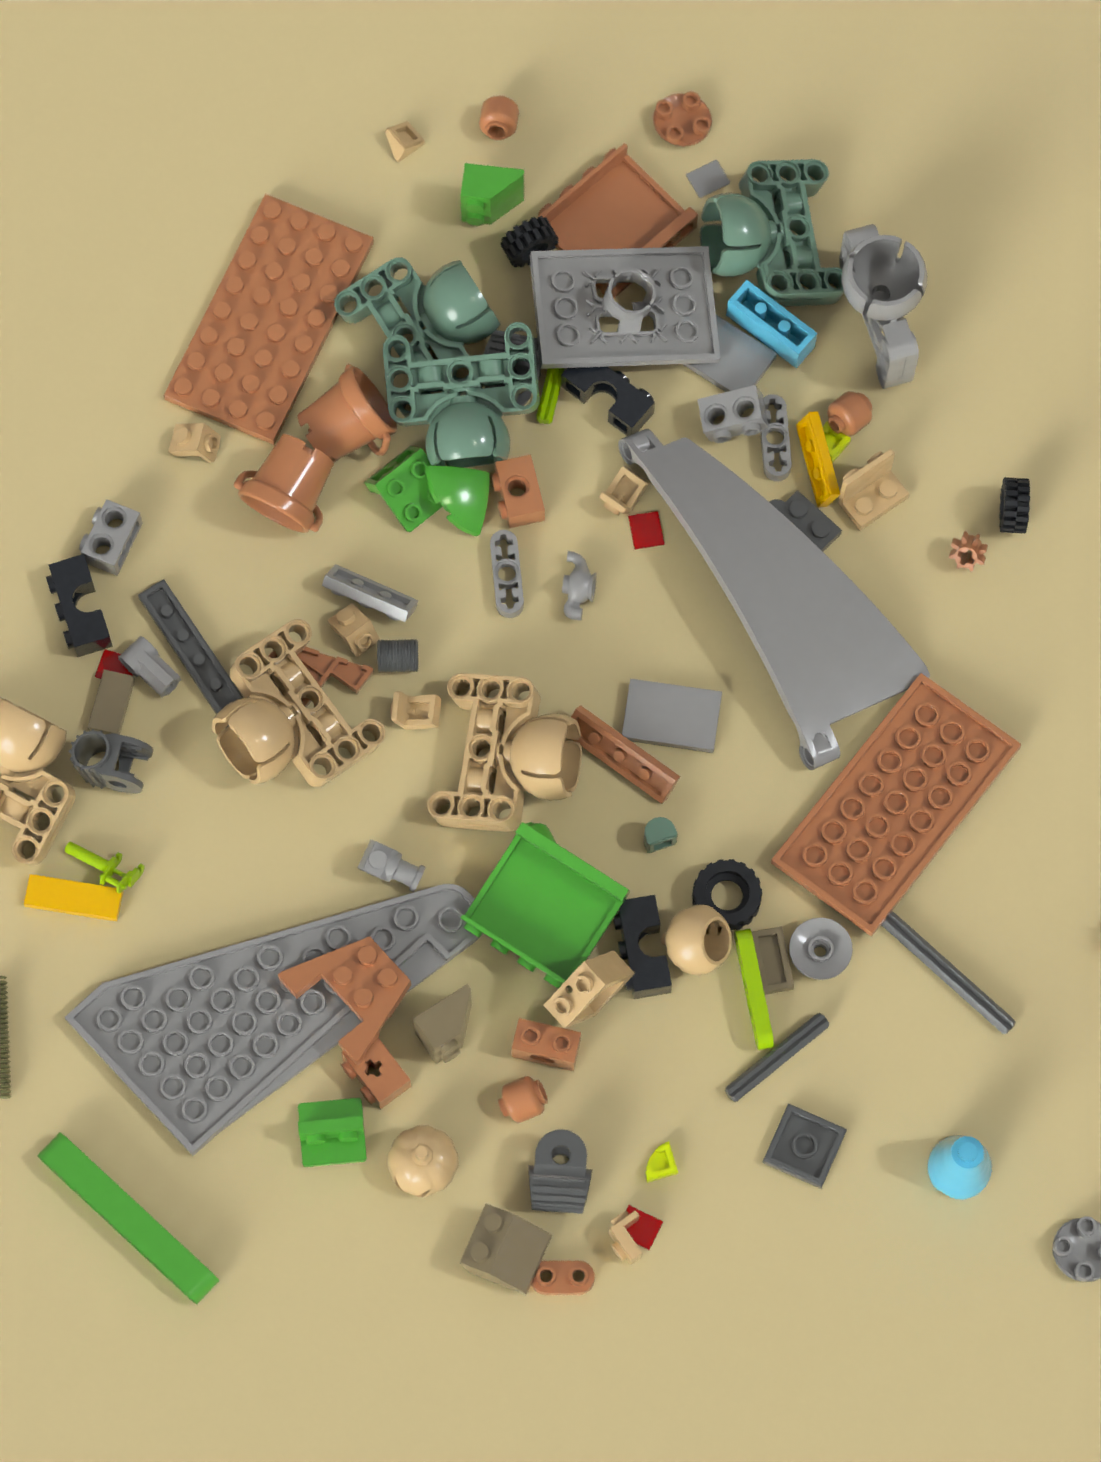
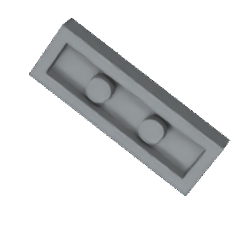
M336 564L325 575L322 586L330 589L332 593L358 601L361 606L374 608L385 613L390 619L406 622L414 613L418 600Z

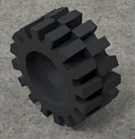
M539 216L537 219L536 217L531 218L529 222L527 220L523 221L520 226H514V230L508 231L506 236L501 239L500 245L511 265L521 268L526 264L530 265L529 256L531 251L554 250L556 248L555 245L559 242V238L548 219Z
M1003 478L999 508L1000 532L1026 533L1030 511V481L1028 478Z

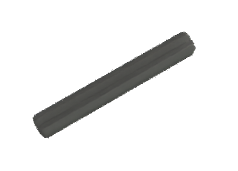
M821 1013L814 1015L730 1083L725 1089L728 1097L732 1101L737 1102L829 1027V1022Z

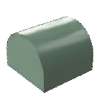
M656 817L647 823L644 832V845L647 853H652L677 843L678 834L674 824L669 819Z

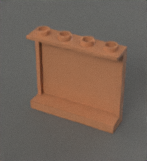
M624 143L618 149H611L604 156L603 162L596 168L592 166L587 169L577 184L567 186L557 201L553 204H546L539 211L538 217L543 216V218L546 217L559 238L558 244L555 245L558 250L675 247L697 228L698 214L691 207L684 210L627 155L628 146ZM633 282L616 283V286L611 290L613 299ZM598 283L596 288L605 295L609 283Z

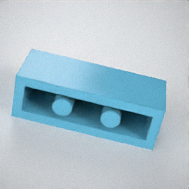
M748 280L728 300L726 316L776 352L793 367L797 368L815 348L817 332Z

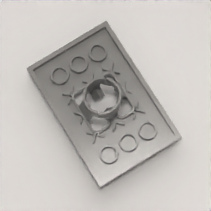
M708 246L531 251L529 257L540 369L719 363L721 356ZM635 282L641 285L647 292L642 302H632L633 311L624 309L613 299L611 290L616 286V283ZM609 283L604 297H598L596 284ZM650 316L653 319V331H640L644 317ZM614 317L618 319L617 332H603L600 329L599 318Z

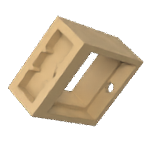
M613 950L584 961L549 998L544 1006L564 1028L570 1027L596 1016L635 973ZM568 985L572 987V992L567 990Z

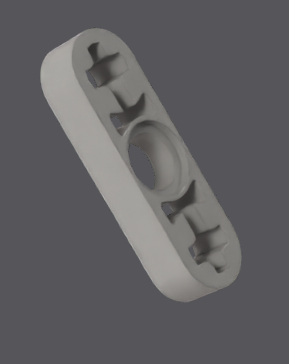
M771 394L764 397L769 428L760 431L763 470L766 477L770 480L783 481L789 476L792 465L787 407L782 397ZM771 404L777 409L776 422L770 423L771 414L768 410ZM777 431L783 435L784 440L777 445L771 444L766 438L767 434ZM774 453H779V462L782 465V469L779 472L773 467Z
M500 530L494 533L490 540L496 608L501 616L514 618L521 614L524 607L518 541L511 531ZM500 540H506L507 544H509L508 558L502 559V549L498 546L500 545ZM510 567L516 572V575L512 580L504 581L498 576L500 569ZM507 589H512V600L516 602L512 609H508L507 604H501L506 602Z

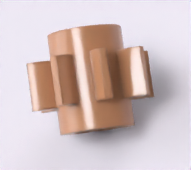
M964 531L961 540L953 538L951 546L954 549L950 551L949 558L955 559L957 569L961 567L969 568L970 572H972L976 563L984 564L986 557L983 554L986 553L988 545L981 543L979 539L980 534L976 536L968 535Z

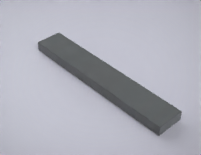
M163 579L138 594L140 601L214 712L217 714L227 704L237 699H242L243 696L166 581Z

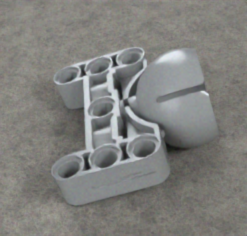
M870 224L844 232L839 264L842 269L844 294L852 307L861 313L864 318L877 356V376L881 387L886 389L912 382L914 379L919 349L915 335L910 331L907 320L903 316L915 309L922 299L927 287V270L920 252L907 241L904 243L901 258H899L898 253L902 239L891 235H879L875 224Z

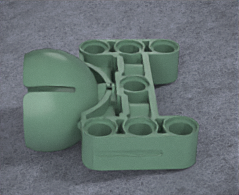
M815 159L755 161L748 166L739 182L741 194L723 193L710 197L705 202L701 219L704 222H722V224H706L700 229L701 246H708L711 273L718 276L732 277L743 275L757 267L756 277L759 289L781 306L831 305L839 301L844 294L842 269L837 267H820L807 198L815 196L826 182L829 170L825 163ZM829 283L833 284L836 287V289L831 287ZM800 284L806 286L808 290L804 289ZM772 285L778 287L780 291L774 289Z
M396 257L341 291L336 296L334 302L336 311L345 322L357 323L373 314L387 338L393 335L413 334V340L410 345L414 353V362L434 360L429 353L431 350L429 346H431L438 359L469 356L463 347L464 344L480 342L492 335L500 326L496 315L488 306L484 296L460 260L452 261L440 267L431 276L427 285H424L411 264L402 257ZM398 270H408L405 278L401 280L394 279V275ZM373 286H382L380 294L376 296L369 295V291ZM398 297H400V299L402 300L403 304L410 313V316L408 313L405 314L401 309L400 305L398 304V302L400 301ZM348 302H357V306L352 312H344V307ZM396 344L393 346L399 357H402L406 351L405 345ZM458 368L454 373V380L457 382L465 381L468 376L465 378L456 377V373L460 369ZM401 404L398 407L405 418L410 415L411 411L406 410V404Z
M515 322L506 328L504 334L506 352L414 362L412 346L405 337L393 335L386 339L383 344V358L389 414L400 426L430 424L426 435V453L431 466L447 465L464 468L490 465L496 461L507 460L510 452V436L508 428L501 417L503 415L532 413L537 409L540 400L534 337L526 324ZM517 331H523L527 334L526 341L521 345H515L511 342L512 335ZM394 345H405L406 351L402 357L394 358L391 356V349ZM520 361H526L530 364V369L525 375L514 373V367ZM464 367L469 369V376L465 381L457 382L454 380V373L458 368ZM399 374H406L409 378L407 385L403 388H396L393 384L394 378ZM504 384H505V386H503V387H493V388H484V389H482V387H485V386H495V385H504ZM444 391V393L422 395V393ZM523 391H529L533 394L531 403L526 406L517 403V397ZM401 404L411 405V413L406 418H398L396 415V410Z

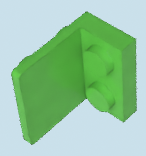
M409 446L364 482L370 492L381 495L407 532L413 531L443 507L441 502L435 504L428 487L425 468L431 466L428 457L422 448Z

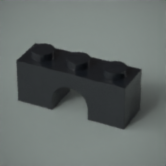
M609 367L567 368L561 375V387L584 404L596 393L611 395L616 402L608 410V422L626 436L637 433L654 414L655 402L651 394L642 388L638 390L630 384L628 377L620 371L614 372Z
M84 554L49 564L51 575L46 576L51 594L57 593L60 603L54 605L59 621L66 620L69 629L63 632L68 649L75 648L77 657H81L113 647L102 610L82 612L76 608L77 602L81 597L96 592Z
M655 895L626 899L613 918L615 930L621 929L623 941L618 942L620 958L627 960V965L635 973L625 984L626 991L632 990L634 999L671 993L672 982L667 956L651 957L644 954L639 947V942L643 937L660 933L661 924Z

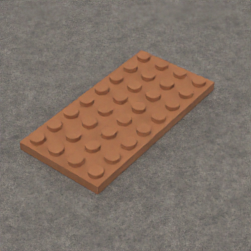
M265 194L164 394V399L274 445L339 315L334 306L335 298L341 291L354 284L374 244V237Z
M920 673L771 859V864L872 937L1019 751L1021 743Z

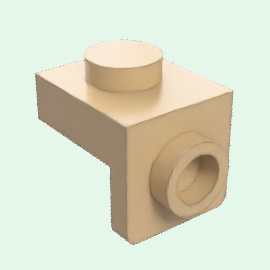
M205 423L175 424L168 452L175 457L200 456L208 463L215 462L221 436Z
M622 466L607 491L601 492L599 498L605 501L603 506L616 515H619L620 512L622 514H629L650 483L626 466Z
M353 603L327 620L331 629L347 643L355 657L362 655L380 640L370 619Z
M396 691L390 706L391 720L405 730L438 728L442 698L437 695L407 696L401 691Z
M624 1211L611 1221L613 1226L609 1229L608 1233L615 1242L611 1247L621 1261L627 1259L630 1265L642 1257V1251L626 1230L639 1220L637 1211L632 1212L630 1215L627 1211Z

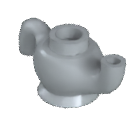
M568 551L567 562L574 563L575 568L570 575H564L562 593L568 594V600L564 605V613L570 619L581 621L583 608L579 606L588 599L593 602L596 588V572L591 575L585 559L576 552Z

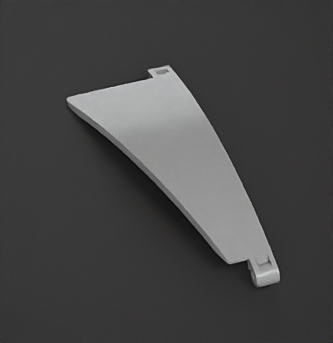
M649 429L641 430L619 440L618 446L623 460L627 464L636 463L642 467L653 486L690 536L732 604L797 728L800 739L799 754L803 764L809 770H814L840 758V748L830 727L831 724L906 691L920 673L928 678L930 677L925 663L849 577L779 510L716 458L688 438H681L663 446Z

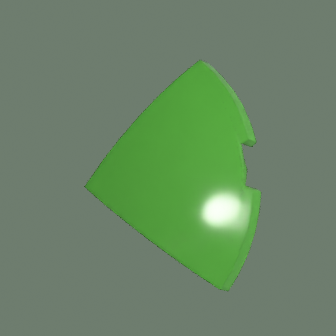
M453 466L425 467L428 487L435 504L441 502L443 508L451 513L447 516V519L465 533L476 537L480 535L488 503L490 472Z

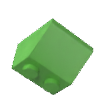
M465 163L460 195L461 221L473 226L491 225L522 203L525 196L524 169Z

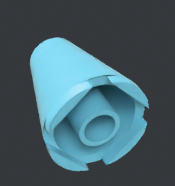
M954 1135L936 1144L929 1156L927 1169L930 1181L937 1190L951 1198L961 1200L976 1196L986 1187L992 1174V1162L988 1151L977 1139L964 1135Z

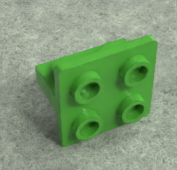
M361 1098L309 1102L298 1105V1130L304 1167L356 1163L367 1160Z

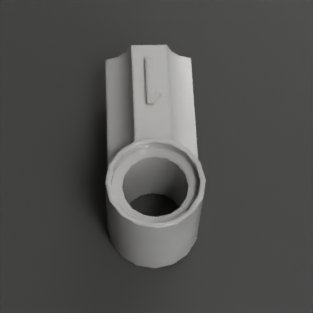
M140 636L118 659L135 677L140 676L163 698L177 687L181 678L159 657L160 655L153 645Z

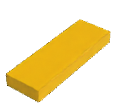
M808 412L796 424V429L816 504L818 507H828L840 495V490L819 412Z
M30 874L24 906L118 921L123 891L118 893L115 887Z

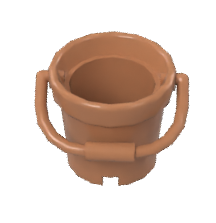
M351 364L346 365L345 371L339 377V382L297 415L300 427L306 423L310 427L308 429L309 433L305 436L312 447L326 454L334 463L366 444L374 454L384 456L389 449L391 435L395 434L397 430V424L390 416L388 404L365 373ZM377 438L383 439L381 448L376 446L373 440Z
M282 434L280 440L276 443L259 470L243 471L236 478L234 487L239 490L238 495L241 500L270 520L297 532L307 533L309 530L317 532L323 523V514L316 504L334 465V461L317 448L313 451L305 446L306 442L293 436Z

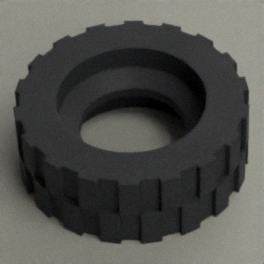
M720 859L713 864L711 862L706 865V868L699 872L693 886L692 904L713 907L714 910L726 919L730 930H740L746 924L749 925L752 922V918L756 917L762 898L761 882L755 876L753 869H749L745 863L736 862L734 859ZM722 881L736 883L743 895L739 906L732 910L718 908L713 903L711 897L712 890L716 884Z

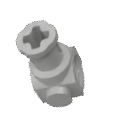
M370 840L358 865V869L387 882L394 879L409 886V890L414 892L424 873L425 866L420 865L418 867L401 859L402 854L377 841Z

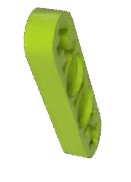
M751 929L734 931L735 945L756 1047L758 1050L774 1047L773 1033Z

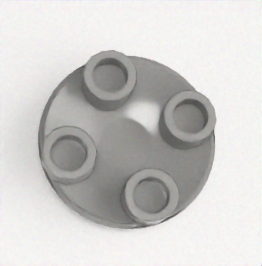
M1085 1216L1066 1222L1060 1227L1054 1237L1052 1246L1054 1260L1059 1269L1068 1277L1081 1282H1092L1101 1278V1223L1095 1221L1092 1217Z

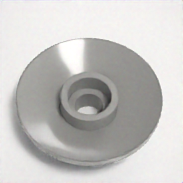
M813 918L803 922L792 934L789 944L790 958L794 966L803 975L817 980L831 979L842 973L848 966L853 951L851 938L845 928L828 918ZM822 947L825 949L826 954L824 956H817L814 949Z

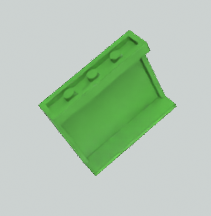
M522 822L515 832L516 836L466 914L461 916V919L466 922L464 929L478 938L484 933L493 939L490 944L492 947L505 955L509 950L519 956L517 963L531 972L537 967L546 973L544 980L559 989L573 972L589 958L628 897L630 890Z

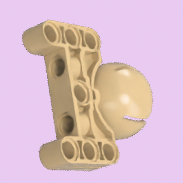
M301 619L289 621L237 657L231 666L230 678L245 698L237 699L227 704L216 714L212 721V730L218 735L217 743L233 768L243 778L249 779L252 784H262L277 777L285 770L292 758V762L309 785L322 787L374 752L386 735L383 724L375 719H367L351 729L297 655L306 647L312 636L310 625ZM289 632L298 633L302 641H293L289 636ZM264 649H273L277 654V658L268 657ZM240 665H248L252 669L253 674H244L240 669ZM301 698L310 699L314 704V708L305 707L301 702ZM362 731L371 732L375 741H367L363 737ZM338 748L347 749L350 752L351 758H343L339 754ZM313 765H322L326 770V775L316 773Z
M460 673L450 678L447 684V691L450 697L461 709L471 710L458 792L437 791L431 795L427 802L429 813L441 826L509 832L517 829L522 821L525 799L524 791L539 799L549 801L563 800L572 796V792L576 789L579 780L582 747L580 743L568 741L565 738L580 739L581 731L575 719L558 713L538 716L541 697L532 682L524 677ZM470 687L467 694L458 696L463 688ZM500 689L495 697L488 698L491 691ZM530 691L525 699L518 700L522 692ZM490 748L487 755L478 757L482 749ZM450 804V808L446 813L439 814L442 806ZM481 807L476 815L469 816L472 808ZM511 809L507 817L499 818L503 810Z
M0 697V818L20 828L12 846L14 858L21 863L37 865L48 854L76 798L73 786L44 770L61 753L66 741L67 731ZM62 786L65 792L64 798L60 802L55 803L52 793L55 788ZM16 789L30 795L35 799L29 800L17 794ZM47 814L50 818V824L47 829L41 831L38 827V820L42 815ZM32 842L35 845L36 851L31 858L27 859L24 856L23 850L27 843Z

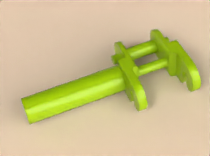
M71 841L65 847V853L103 871L104 873L100 874V884L104 885L108 882L117 887L116 892L118 893L126 890L127 886L132 887L141 877L145 868L140 863L138 868L135 867L132 871L129 870L125 874L116 869L122 860V854L119 852L108 861ZM114 873L123 877L121 881L112 877Z

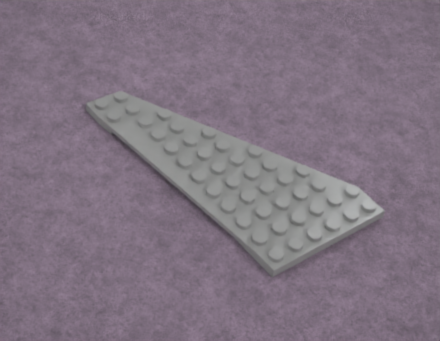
M441 884L102 983L68 1013L65 1019L187 1151L194 1156L217 1134L338 1045V1041L362 1022L324 979H321L296 999L279 980L278 974L280 972L370 936L411 980V987L407 991L408 993L479 939L464 929L466 922L461 919V916L466 914L475 898L463 887L454 884Z

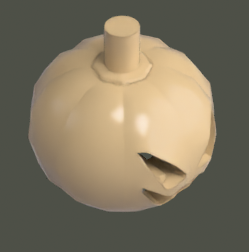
M700 904L680 910L671 919L666 933L662 934L661 943L667 945V954L674 965L685 973L700 976L718 969L725 962L731 950L732 935L726 919L719 912L714 910L713 907Z
M417 1125L402 1131L393 1141L387 1154V1167L393 1182L400 1190L423 1198L444 1190L452 1182L459 1167L458 1153L453 1140L445 1132L429 1125Z

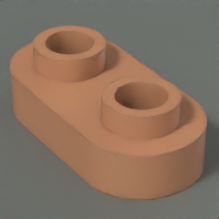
M541 1261L531 1286L537 1293L542 1295H582L593 1287L595 1274L593 1268L584 1261ZM545 1271L550 1272L552 1279L549 1282H543L540 1279L541 1273ZM577 1271L585 1275L584 1280L581 1282H576L572 1278V1275Z

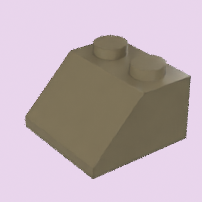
M468 984L413 1018L415 1034L435 1064L442 1060L444 1063L451 1061L460 1054L459 1049L463 1047L472 1006L471 989Z
M485 1204L460 1263L473 1275L527 1295L552 1235L513 1213Z

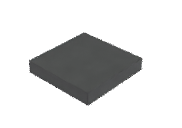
M788 1103L762 1163L821 1189L847 1129Z

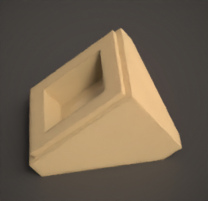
M408 121L389 127L385 131L397 162L402 161L425 143Z

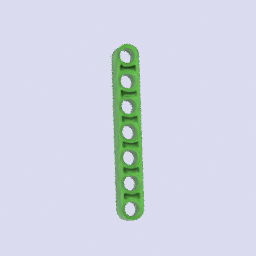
M61 1132L37 1155L49 1169L196 1305L219 1282V1279Z

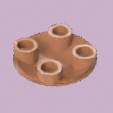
M690 91L685 94H673L660 100L656 104L653 123L657 133L665 141L677 146H691L699 143L708 135L712 125V116L707 105L700 100V96Z

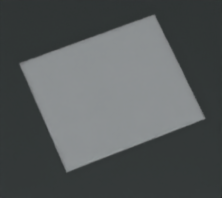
M717 159L686 174L699 198L730 184Z

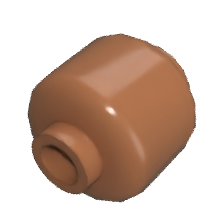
M493 96L485 100L479 119V126L482 132L493 140H503L511 137L515 133L518 124V105L505 96Z
M848 391L842 394L827 409L830 428L834 432L842 433L846 436L857 434L872 419V404L869 399L859 392Z
M525 1076L504 1085L502 1088V1098L498 1099V1103L505 1117L510 1116L515 1122L521 1123L544 1112V1104L548 1103V1098L540 1080L535 1081L530 1076Z

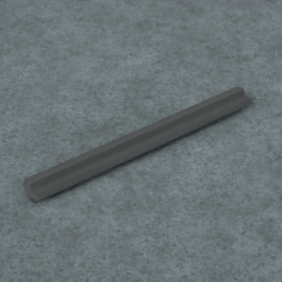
M893 911L882 923V926L1002 1034H1007L1014 1027L1016 1022L1008 1013Z

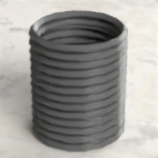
M378 640V672H417L418 640Z

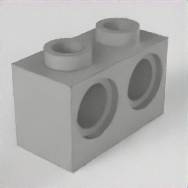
M756 384L698 399L703 433L710 442L724 443L730 441L734 436L742 434L752 436L760 433L762 429L769 428L763 394ZM754 408L750 416L742 417L745 410ZM725 415L723 422L717 425L713 424L718 416Z
M106 499L103 507H98L92 519L94 526L90 534L86 533L83 536L79 550L81 554H84L88 565L118 576L143 522L140 512ZM114 519H120L123 521L122 524L118 527L113 528L108 526V524ZM100 546L110 547L109 551L105 554L95 552Z

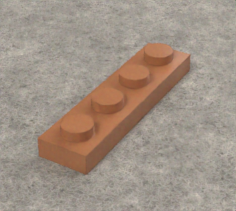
M580 705L575 709L571 717L578 722L581 737L579 740H572L580 743L584 749L658 802L664 803L681 776Z

